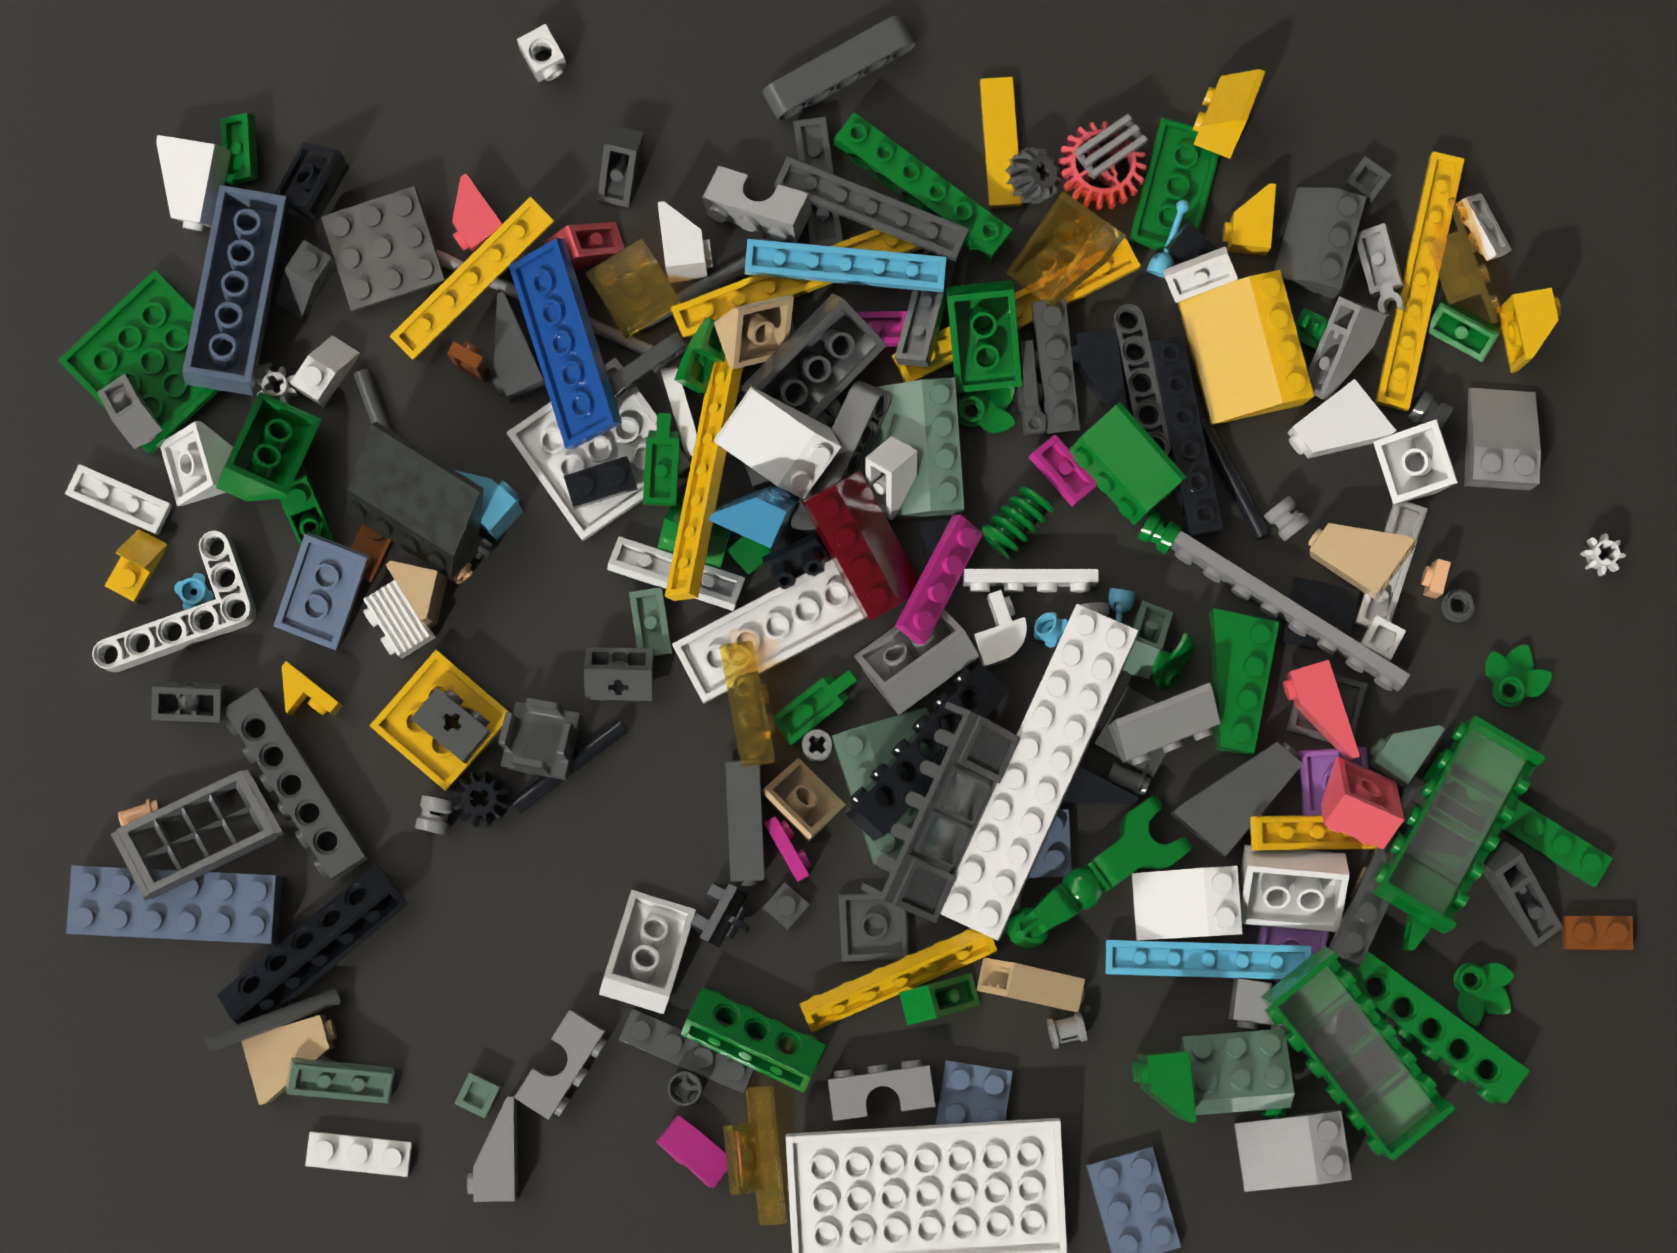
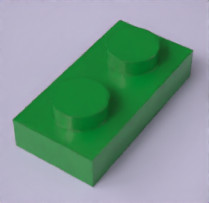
M243 113L220 119L222 147L231 151L225 183L235 185L258 180L255 115Z

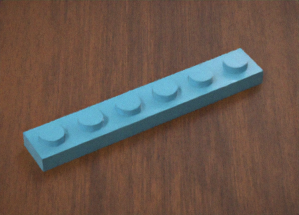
M755 239L747 240L745 275L943 292L946 257Z
M1106 940L1105 974L1282 980L1311 956V946Z

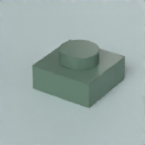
M470 1072L454 1104L485 1119L501 1087Z

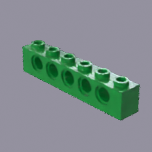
M855 112L834 137V149L906 203L968 228L970 233L964 246L987 263L991 264L1009 241L1012 229Z
M1367 951L1360 967L1355 968L1347 963L1343 967L1354 976L1357 981L1355 984L1362 994L1374 1002L1377 1007L1375 1011L1382 1020L1386 1019L1396 1026L1394 1030L1400 1038L1408 1043L1415 1040L1424 1047L1421 1050L1422 1054L1437 1064L1442 1060L1451 1067L1449 1073L1454 1078L1464 1084L1469 1080L1479 1088L1476 1093L1493 1105L1496 1101L1507 1104L1530 1070L1369 951ZM1373 977L1380 981L1382 987L1380 994L1376 997L1369 995L1366 989L1367 982ZM1399 998L1405 999L1409 1005L1408 1013L1402 1018L1394 1011V1004ZM1428 1018L1432 1019L1436 1024V1033L1430 1038L1426 1037L1422 1032V1024ZM1455 1039H1459L1464 1045V1052L1459 1058L1453 1057L1450 1053V1044ZM1484 1059L1492 1067L1491 1074L1485 1079L1480 1077L1477 1071L1478 1064Z

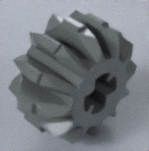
M1029 147L1021 150L1020 153L1015 154L1009 159L1011 165L1005 171L1010 176V179L1006 184L1013 186L1012 196H1020L1022 203L1031 202L1032 204H1040L1045 202L1046 199L1053 197L1058 192L1056 186L1062 182L1057 176V172L1061 168L1055 167L1053 164L1055 156H1047L1045 148L1036 149L1035 147Z

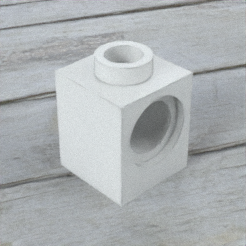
M546 24L517 39L519 49L538 82L544 79L550 81L557 78L563 73V69L567 67L565 58ZM541 51L552 53L551 57L546 61L535 59L536 55Z

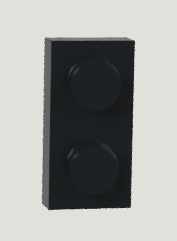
M627 456L564 475L574 509L638 490Z

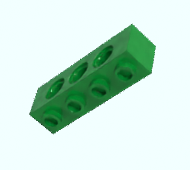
M702 987L680 1034L803 1093L826 1046L818 1042L812 1035L801 1034L787 1027L780 1020L767 1018L757 1013L755 1009L748 1005H740L727 999L722 993L715 990L710 991ZM717 1020H724L729 1026L722 1025ZM748 1034L756 1035L760 1040H754ZM779 1049H786L791 1055H786Z

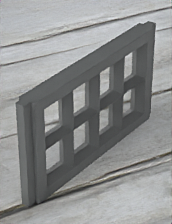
M248 769L240 770L128 823L111 833V837L145 901L150 898L154 899L283 835L278 822ZM236 788L246 807L226 816L216 797ZM209 801L219 820L199 829L189 810ZM250 813L260 832L239 841L230 822ZM182 814L192 833L171 842L162 823ZM223 826L232 845L212 854L202 835ZM154 827L164 846L147 855H143L134 836ZM195 839L205 858L185 868L175 848ZM168 852L177 872L157 881L147 861Z

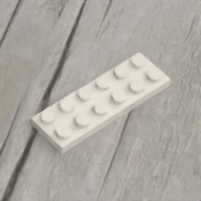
M833 560L825 563L824 572L815 576L805 573L796 578L795 585L785 590L778 587L678 640L672 646L703 704L863 620L864 617Z

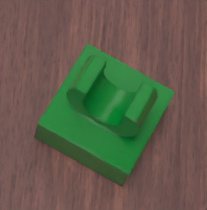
M1303 307L1295 322L1300 345L1316 352L1329 320Z

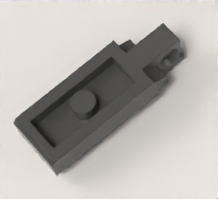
M1033 340L1021 341L1019 343L1022 387H1017L1019 412L1022 413L1023 435L1043 434L1046 430V415L1039 407V402L1043 398L1041 382L1036 380V369H1039L1037 349L1034 350Z

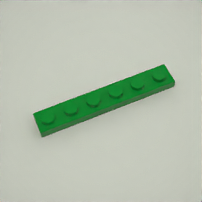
M1439 751L1436 753L1421 780L1427 782L1430 777L1435 779L1440 770L1436 764L1443 752ZM1449 777L1441 790L1443 795L1485 821L1494 806L1493 803ZM1517 799L1513 807L1516 809V812L1512 819L1504 824L1501 831L1591 887H1596L1613 858Z

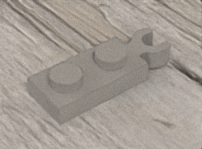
M1382 223L1358 232L1355 241L1370 295L1373 297L1381 296L1378 300L1379 311L1388 316L1387 305L1391 301H1396L1397 307L1401 311L1405 310V300L1396 292V289L1405 287L1388 225Z

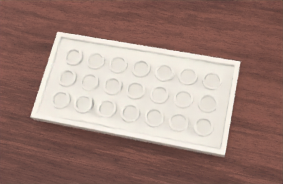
M1059 1118L786 1134L792 1253H1067L1061 1124Z

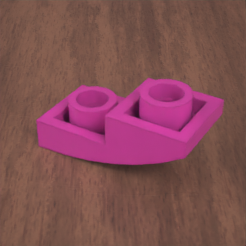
M680 1116L674 1118L656 1141L675 1161L685 1165L710 1188L716 1186L734 1162L710 1139Z

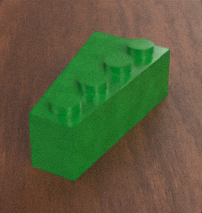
M1213 608L1208 613L1211 638L1212 688L1220 719V724L1214 727L1215 748L1220 751L1250 756L1255 752L1279 622Z

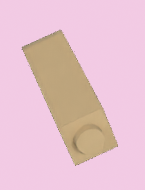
M1328 523L1324 530L1319 528L1313 534L1308 545L1311 546L1309 550L1311 558L1377 601L1414 550L1415 540L1405 535Z
M983 957L977 991L1078 1012L1085 995V979L1018 963Z
M318 1015L241 1041L259 1105L272 1102L286 1090L291 1058L321 1060L334 1048L333 1040L337 1039V1033L332 1019L327 1020L326 1015Z

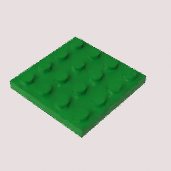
M155 269L58 359L63 367L105 410L106 408L97 392L123 374L127 375L163 430L151 442L140 445L149 455L157 451L166 439L174 435L220 391L186 385L182 371L195 310Z

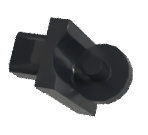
M816 533L800 540L794 534H790L785 537L787 546L762 557L764 566L774 577L781 589L784 590L795 585L797 575L806 572L808 575L815 576L824 572L825 563L832 560Z
M715 882L712 883L706 899L717 904L712 916L699 910L695 914L690 926L701 934L700 938L719 948L725 936L733 940L739 928L746 932L750 930L751 926L743 922L749 910L742 906L748 894L731 884L725 886Z

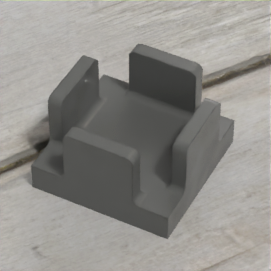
M527 698L526 703L516 702L514 712L505 713L499 738V744L504 749L500 766L506 770L568 781L583 716L577 712L566 711L560 704L532 698Z

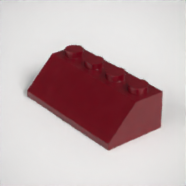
M861 470L854 472L801 502L865 620L871 621L910 597L919 578Z

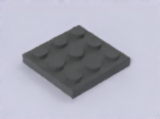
M412 186L321 216L352 312L446 281L417 187Z

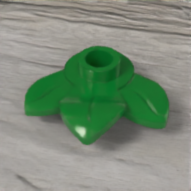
M1015 388L963 392V397L957 402L958 422L968 428L980 426L989 433H1000L1009 430L1015 425V421L1005 410L1013 399ZM967 407H974L977 410V415L968 417L965 414Z
M1184 632L1179 645L1172 653L1164 650L1157 652L1151 678L1160 690L1173 688L1178 684L1182 677L1181 670L1188 664L1195 652L1196 643L1193 642L1192 637L1187 632Z
M1526 644L1511 650L1506 657L1491 651L1486 660L1485 672L1493 683V697L1503 707L1512 708L1521 704L1525 698L1540 696L1551 681L1552 673L1550 671L1533 669L1532 654L1529 646ZM1505 685L1513 688L1514 694L1512 697H1507L1504 694L1503 689Z
M1464 963L1456 969L1453 983L1459 992L1457 1008L1467 1023L1475 1027L1478 1026L1484 1012L1494 1015H1504L1511 1012L1510 1000L1503 987L1513 979L1514 974L1507 967L1499 963H1489L1482 967L1476 963ZM1468 973L1473 974L1475 977V983L1472 986L1466 985L1464 981Z

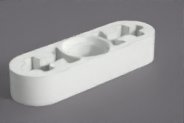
M674 365L660 370L686 458L691 460L697 433L683 385L674 380L678 370L677 366Z

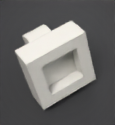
M1375 615L1360 643L1390 661L1406 630Z

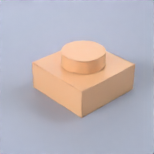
M1437 559L1431 563V566L1425 567L1421 578V585L1425 586L1423 595L1436 599L1443 594L1451 562Z

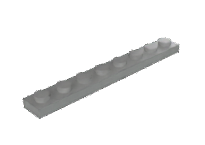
M1180 531L1174 540L1171 549L1176 551L1174 555L1179 560L1188 565L1195 563L1204 569L1203 574L1212 581L1220 583L1222 580L1232 587L1231 591L1239 598L1246 601L1250 598L1261 605L1260 610L1274 619L1279 616L1288 621V627L1293 632L1303 637L1308 634L1318 641L1317 646L1331 655H1334L1336 652L1347 659L1345 663L1353 670L1363 673L1365 670L1376 677L1374 681L1380 687L1388 691L1392 689L1399 691L1409 678L1410 674L1183 531Z

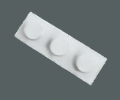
M80 464L65 492V495L156 535H159L172 508V505L168 502Z
M310 1131L305 1166L408 1177L413 1142Z

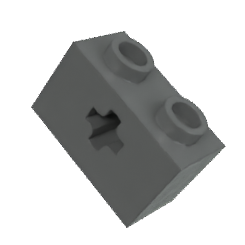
M586 647L584 662L585 700L652 701L654 686L653 648Z
M159 680L152 686L151 720L220 723L226 716L223 708L226 707L227 683Z
M436 688L413 715L411 720L462 762L467 764L492 735V732L486 728L490 722L476 710L469 714L462 709L460 705L464 701L449 688L445 693ZM450 716L454 719L460 716L458 722L462 726L458 731L454 728L448 731L450 725L446 721Z

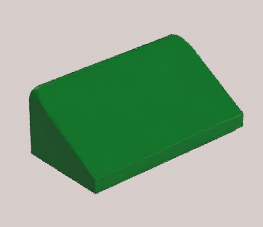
M1442 298L1428 322L1426 332L1483 362L1499 336L1500 329L1451 301Z

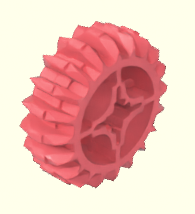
M1103 121L1101 129H1097L1096 124L1091 122L1088 126L1089 133L1084 128L1079 127L1076 132L1077 137L1069 135L1067 138L1069 146H1062L1060 153L1064 157L1059 158L1057 164L1059 167L1064 168L1059 172V178L1068 180L1064 184V190L1070 191L1075 189L1072 195L1074 201L1078 200L1080 196L1085 197L1083 202L1085 207L1090 205L1091 200L1096 201L1095 207L1097 210L1102 209L1104 201L1107 202L1110 209L1115 208L1116 199L1122 204L1127 203V194L1130 196L1137 194L1138 190L1135 185L1143 184L1144 178L1140 174L1145 173L1147 169L1145 164L1140 163L1145 159V152L1134 151L1125 157L1128 165V175L1121 183L1117 180L1118 174L1115 170L1120 161L1094 180L1085 168L1084 171L1078 173L1074 151L1108 128L1109 124L1107 121ZM1120 130L1112 136H1110L1109 138H1107L1102 143L1108 144L1110 141L1121 135L1119 133ZM1130 138L1097 161H1102L1103 163L1132 142H1129ZM1097 145L1095 148L1087 152L1086 157H1089L1090 155L1098 151L1101 147ZM1097 161L1091 164L1094 169L1096 167ZM1100 181L1106 188H1097L1088 183Z

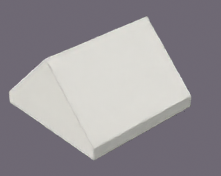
M1437 419L1373 441L1393 504L1431 496L1458 483Z

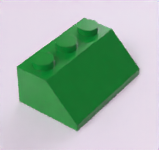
M259 391L223 468L216 488L247 502L286 498L321 419Z
M1121 402L1095 423L1069 449L1076 463L1080 467L1085 468L1096 481L1097 487L1107 494L1118 507L1119 512L1128 518L1133 525L1160 505L1186 478L1183 472Z
M1169 1050L1136 1054L1137 1061L1131 1062L1133 1081L1139 1083L1140 1088L1177 1119L1189 1123L1197 1122L1189 1052Z

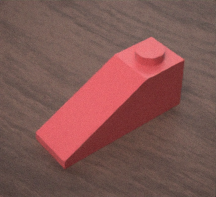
M1322 661L1288 672L1285 675L1287 680L1283 681L1284 691L1288 700L1294 701L1295 707L1346 760L1349 761L1360 757L1330 661Z

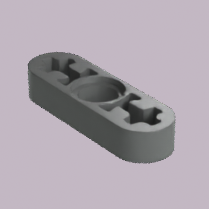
M678 332L670 335L609 378L615 400L675 360L687 349L688 345Z

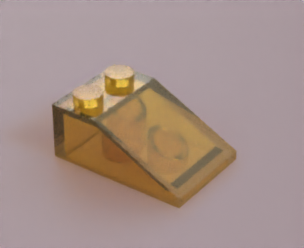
M1062 191L1006 274L1053 307L1107 263L1125 237V234Z

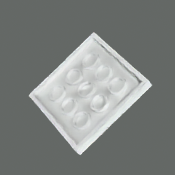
M616 357L604 365L608 379L623 368ZM634 387L615 400L622 424L575 449H565L551 402L506 432L582 542L643 501L646 437H648L649 430H657V415L637 387ZM681 449L678 476L691 466V463ZM625 456L628 457L638 490L577 509L573 508L564 475Z

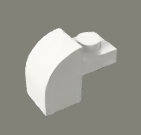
M1001 590L988 594L986 598L996 627L976 633L972 638L979 654L980 662L985 668L1011 659L1019 651L1026 636L1027 625L1025 617L1012 621L1011 616L1015 615L1013 604L1009 596L1003 597Z

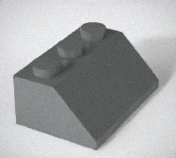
M1297 188L1274 271L1281 270L1284 285L1332 299L1337 296L1342 288L1366 196L1338 188Z

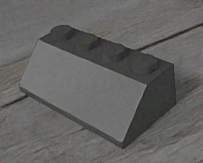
M832 294L740 389L746 394L750 387H753L815 419L887 344L843 298Z

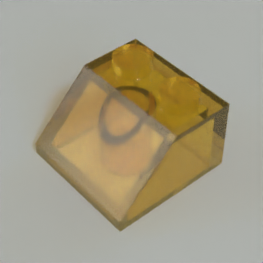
M642 238L585 272L593 291L625 339L671 312V307L681 303L660 265Z

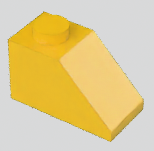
M1269 183L1237 209L1229 222L1224 223L1222 241L1228 242L1227 251L1229 253L1260 256L1268 254L1272 241L1276 184Z

